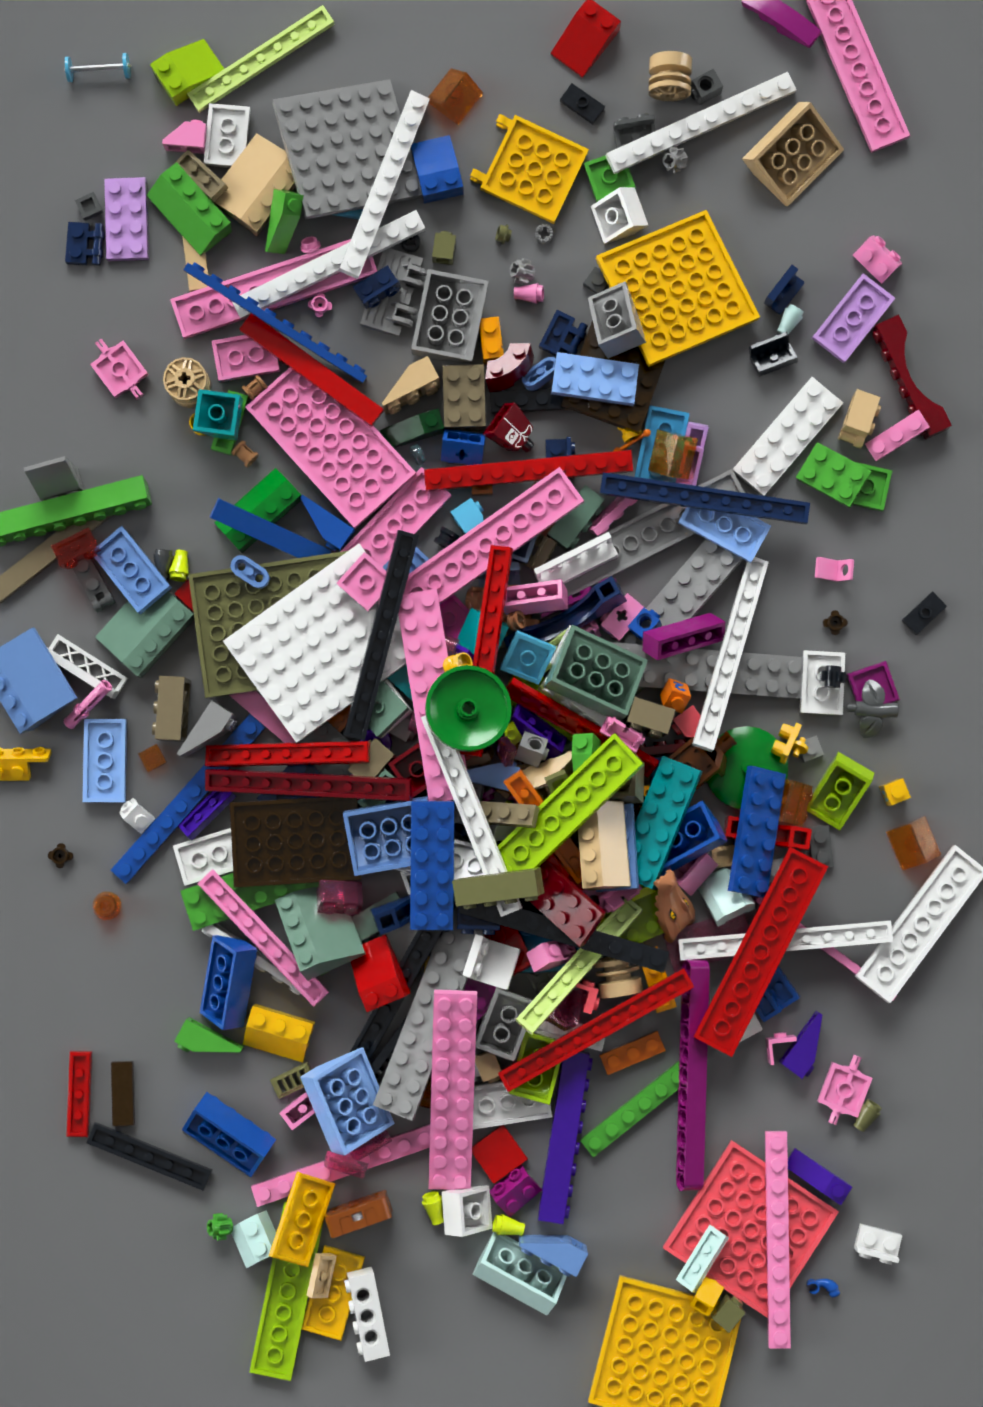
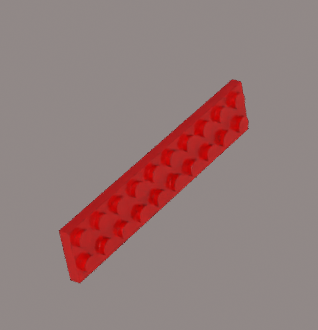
M789 847L693 1036L694 1038L730 1057L733 1056L829 866Z

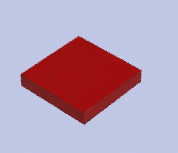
M500 1125L472 1146L473 1156L493 1184L528 1160L505 1125Z

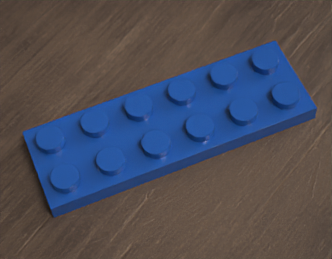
M747 766L728 891L764 898L768 891L786 774L756 766Z
M411 801L410 930H453L454 801Z

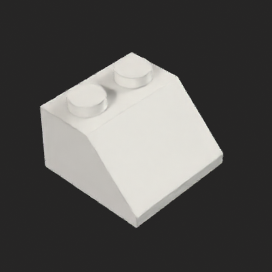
M619 187L591 206L604 244L634 235L648 226L635 187Z
M473 1186L468 1189L441 1192L445 1235L464 1237L492 1229L489 1186Z

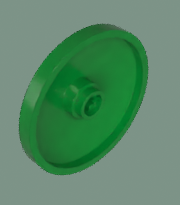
M458 666L441 674L432 684L425 702L426 720L432 733L443 744L458 751H479L491 746L503 735L511 718V700L505 685L495 674L477 666Z
M750 726L737 727L727 731L737 744L724 754L727 757L725 775L721 778L717 773L707 781L710 790L721 802L736 809H741L747 766H756L786 774L785 783L788 777V760L785 764L780 763L781 757L771 752L777 739L765 730Z

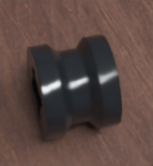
M441 527L440 535L434 539V542L445 549L459 539L460 536L445 527Z

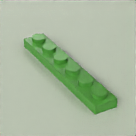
M679 1061L580 1139L592 1157H595L679 1089Z

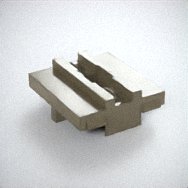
M541 533L538 534L534 547L535 545L539 547L535 555H530L528 564H522L534 571L535 568L547 563L551 559L550 556L558 543Z

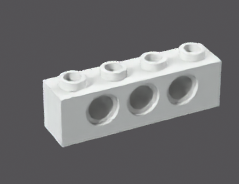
M372 1267L347 1272L348 1280H344L346 1293H351L352 1300L348 1301L350 1313H355L356 1321L352 1322L355 1335L359 1334L360 1342L356 1343L359 1356L363 1355L365 1362L390 1356ZM360 1290L368 1291L365 1297H357V1293ZM364 1311L372 1312L368 1318H362L361 1314ZM370 1331L376 1333L372 1339L365 1338V1335Z

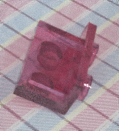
M573 989L546 1021L563 1031L576 1027L580 1022L581 1009L585 1004L586 990L579 989L576 991Z

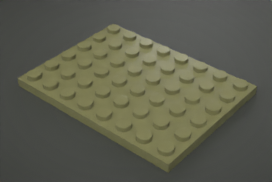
M348 551L258 564L270 576L268 585L261 589L254 588L236 576L231 568L188 574L206 699L259 691L223 640ZM242 566V567H238V568H239V570H244L246 566ZM258 575L256 577L257 582H261L263 580L262 575Z

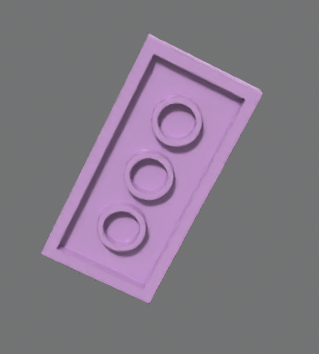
M146 178L104 179L107 261L149 260Z
M863 273L811 339L842 363H845L895 300V297Z

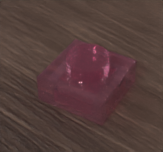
M507 736L499 738L496 754L505 767L513 766L514 758L517 754L516 747Z

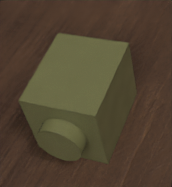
M448 231L435 233L432 253L433 263L453 265L456 235H452Z
M726 1294L710 1313L711 1317L730 1333L745 1314L742 1307L744 1304L737 1297L733 1296L731 1298Z

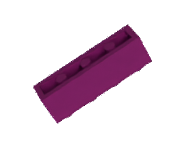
M707 613L643 632L642 651L656 660H661L721 642L725 635L726 622L712 613Z

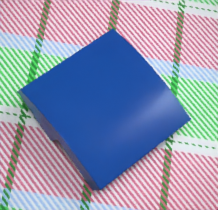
M779 965L756 1009L763 1022L777 1015L783 1008L800 998Z

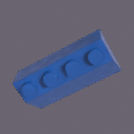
M700 801L687 809L660 876H664L668 869L674 871L728 842L719 822L704 801Z
M213 935L200 1013L222 1030L244 1027L255 960L257 958V948L244 940Z
M208 1092L205 1093L182 1128V1131L249 1177H252L277 1140L270 1133L263 1131L251 1120L244 1118L235 1109L228 1107L216 1096Z

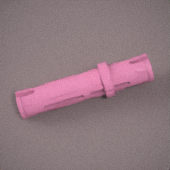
M102 680L81 703L73 707V711L63 721L65 726L69 729H74L82 719H86L89 716V712L112 690V685L108 681Z

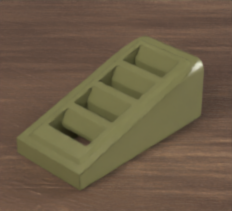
M308 1061L270 1079L279 1099L304 1088L300 1078L302 1076L300 1070L303 1069L304 1073L312 1070ZM294 1073H296L300 1081V1084L298 1085L292 1075ZM285 1077H289L293 1085L292 1088H289ZM277 1081H282L286 1091L282 1092Z

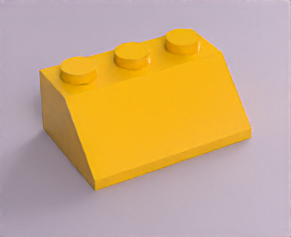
M254 1004L246 1025L243 1045L303 1063L315 1021Z

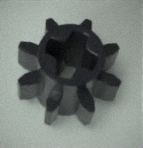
M827 665L825 670L820 671V681H825L824 687L840 688V683L846 682V672H841V666Z

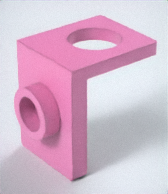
M816 557L815 578L836 582L853 580L854 559L833 560ZM847 564L848 573L844 576L843 568Z
M786 1032L774 1033V1037L765 1038L768 1063L774 1065L772 1044L797 1041V1037L795 1035H786Z

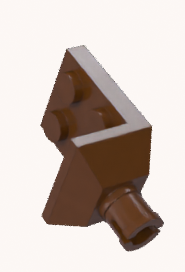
M727 731L717 739L712 752L692 746L694 739L692 737L668 757L702 771L695 791L715 774L718 773L721 778L725 775L727 757L724 754L737 744Z

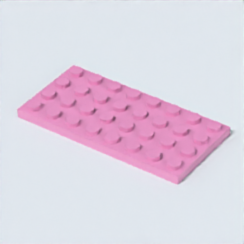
M288 368L246 406V409L354 529L416 475L411 466L374 426L371 427L291 368Z

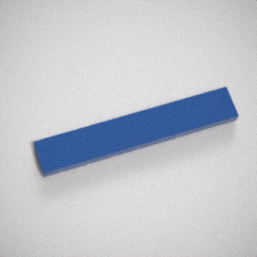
M220 498L217 499L210 514V518L297 558L331 553V550Z

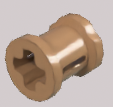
M256 375L252 382L247 386L243 385L241 388L253 400L268 387Z
M244 440L238 443L231 453L233 456L241 459L247 468L259 456L257 452L254 453L246 445Z

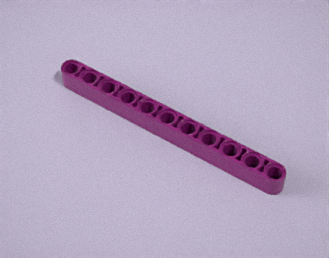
M706 959L685 960L682 964V968L687 972L694 988L681 994L676 1184L680 1191L701 1190L704 1184L708 1044L693 1036L709 1007L710 966Z

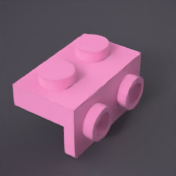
M873 235L863 243L853 256L882 284L902 265V262L900 261L901 257L892 250L890 252L885 247L886 242L881 237Z

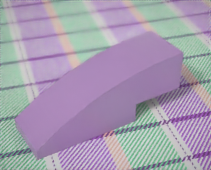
M688 421L676 483L696 486L709 428L708 425Z

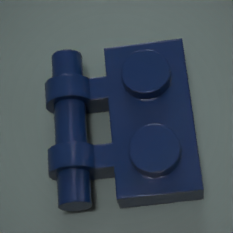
M68 222L66 264L87 265L88 258H92V265H100V260L103 258V250H101L102 240H104L105 236L103 224L95 223V231H90L89 223ZM89 240H94L93 249H88Z
M556 310L539 344V348L554 356L560 350L565 351L567 354L576 355L580 341L584 340L586 336L585 331L588 325L581 322L579 327L576 328L573 326L575 322L574 317ZM568 334L574 336L570 345L565 343Z

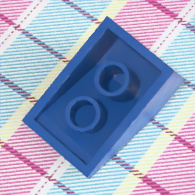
M450 135L411 145L424 204L464 195L463 183Z

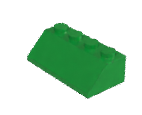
M275 468L243 496L235 506L276 524L301 501L300 497L302 495ZM219 521L214 522L241 553L245 552L258 540Z

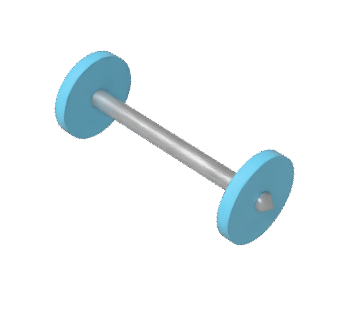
M123 53V63L74 67L72 66L71 58L65 57L64 71L68 82H73V72L123 69L125 78L130 79V67L132 65L130 64L128 53Z

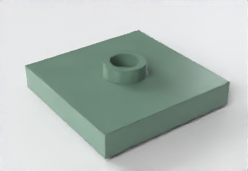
M384 680L380 682L368 726L378 738H381L410 710Z

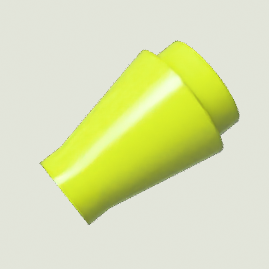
M175 551V556L168 572L171 580L186 581L189 574L187 551Z
M438 1191L424 1194L422 1196V1204L432 1225L443 1223L442 1196L439 1195Z
M504 1214L495 1215L492 1225V1231L496 1232L497 1235L522 1236L525 1229V1223H521Z

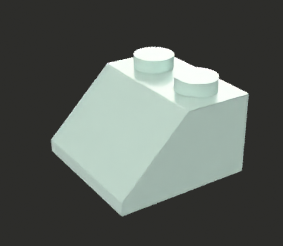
M267 1210L233 1226L231 1234L246 1268L270 1257L269 1253L276 1231Z

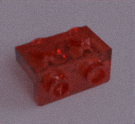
M89 527L51 546L59 561V566L67 570L76 567L78 562L83 559L89 560L97 556V552L101 551Z

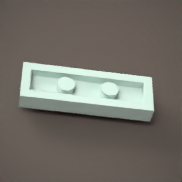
M709 1225L676 1280L691 1292L696 1293L729 1237L714 1226Z

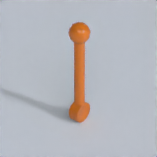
M645 429L641 435L621 447H616L614 451H623L640 439L649 437L651 431Z

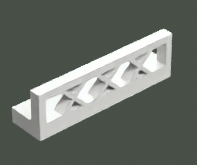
M607 532L535 568L534 574L538 582L562 579L565 584L617 558L618 553L612 543L610 533Z
M57 634L50 647H47L58 665L94 688L101 682L100 678L108 681L107 677L116 675L121 681L116 689L112 688L106 694L112 699H116L128 680L127 677ZM62 641L67 645L68 653L59 655L54 649ZM81 653L84 655L85 664L77 666L73 662L72 655ZM98 664L102 668L103 675L94 677L91 675L90 666Z

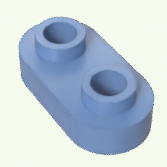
M544 358L533 366L525 377L522 376V382L527 390H537L553 378L556 358Z
M239 555L231 561L230 567L232 572L254 588L261 589L268 585L270 581L269 573L248 557ZM244 563L246 565L245 569L239 570V565ZM258 575L263 576V580L261 582L256 581V577Z

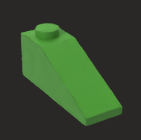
M274 189L265 252L286 253L301 216L304 195L292 191Z
M594 733L573 734V772L601 746V740Z
M190 1017L185 1020L174 1041L178 1044L177 1047L185 1052L191 1050L192 1052L240 1053L245 1047Z

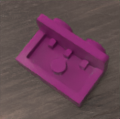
M519 1165L502 1181L497 1183L490 1190V1194L496 1204L511 1217L541 1192L542 1189L527 1173L526 1169Z

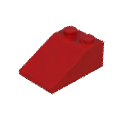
M586 0L570 21L551 51V55L583 78L618 34L621 21L595 1Z
M387 934L363 943L366 954L352 960L351 965L358 992L366 1012L410 994V989Z

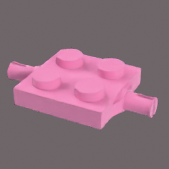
M99 339V342L97 341L95 345H97L102 353L97 360L90 364L115 398H118L124 392L131 391L136 400L140 399L144 394L137 385L139 381L149 375L124 340L116 346L108 348L103 339Z
M853 1054L850 1066H842L831 1062L817 1102L827 1105L833 1110L828 1121L829 1123L837 1125L840 1114H849L857 1118L859 1116L873 1079L858 1070L862 1059L859 1056Z

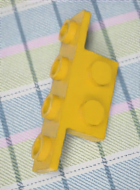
M0 747V781H29L31 778L29 762H48L52 753L51 749L36 747L34 749H24L22 747L3 749Z

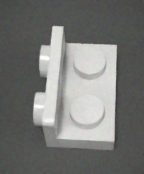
M860 1223L854 1249L859 1253L860 1257L871 1259L873 1256L880 1258L879 1261L885 1264L899 1263L897 1256L902 1235Z

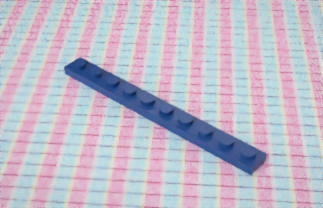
M195 262L193 265L186 264L183 269L186 273L359 382L363 383L367 375L364 374L366 370L357 364L354 366L346 363L348 360L346 357L339 353L336 356L330 353V347L322 342L316 344L311 341V335L303 330L300 333L293 329L295 325L285 319L281 322L275 318L277 314L270 309L262 310L258 307L259 303L251 297L243 298L239 295L241 291L232 285L227 288L221 284L223 280L214 274L208 276L203 272L205 268Z
M249 714L222 745L252 744L266 727ZM204 764L114 865L111 871L125 884H128L177 829L178 825L209 793V791H205V770H229L231 767H206Z

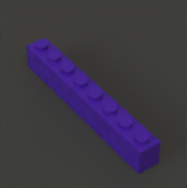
M580 1051L561 1063L538 1211L539 1221L564 1224V1218L568 1219L570 1206H567V1198L572 1197L573 1185L570 1184L571 1176H575L576 1163H573L574 1155L579 1153L580 1142H576L577 1134L582 1133L583 1121L579 1120L580 1114L585 1113L586 1100H583L584 1091L588 1092L589 1079H586L587 1070L591 1071L593 1058H589V1052Z

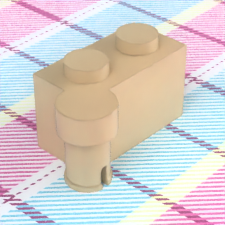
M859 389L855 391L838 436L839 440L849 442L856 448H862L867 435H872L875 428V423L872 422L874 417L877 418L881 406L878 405L880 397Z

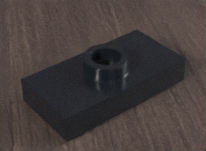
M571 83L560 98L562 104L592 125L605 109L603 104L573 83Z
M932 591L902 621L917 635L947 606Z

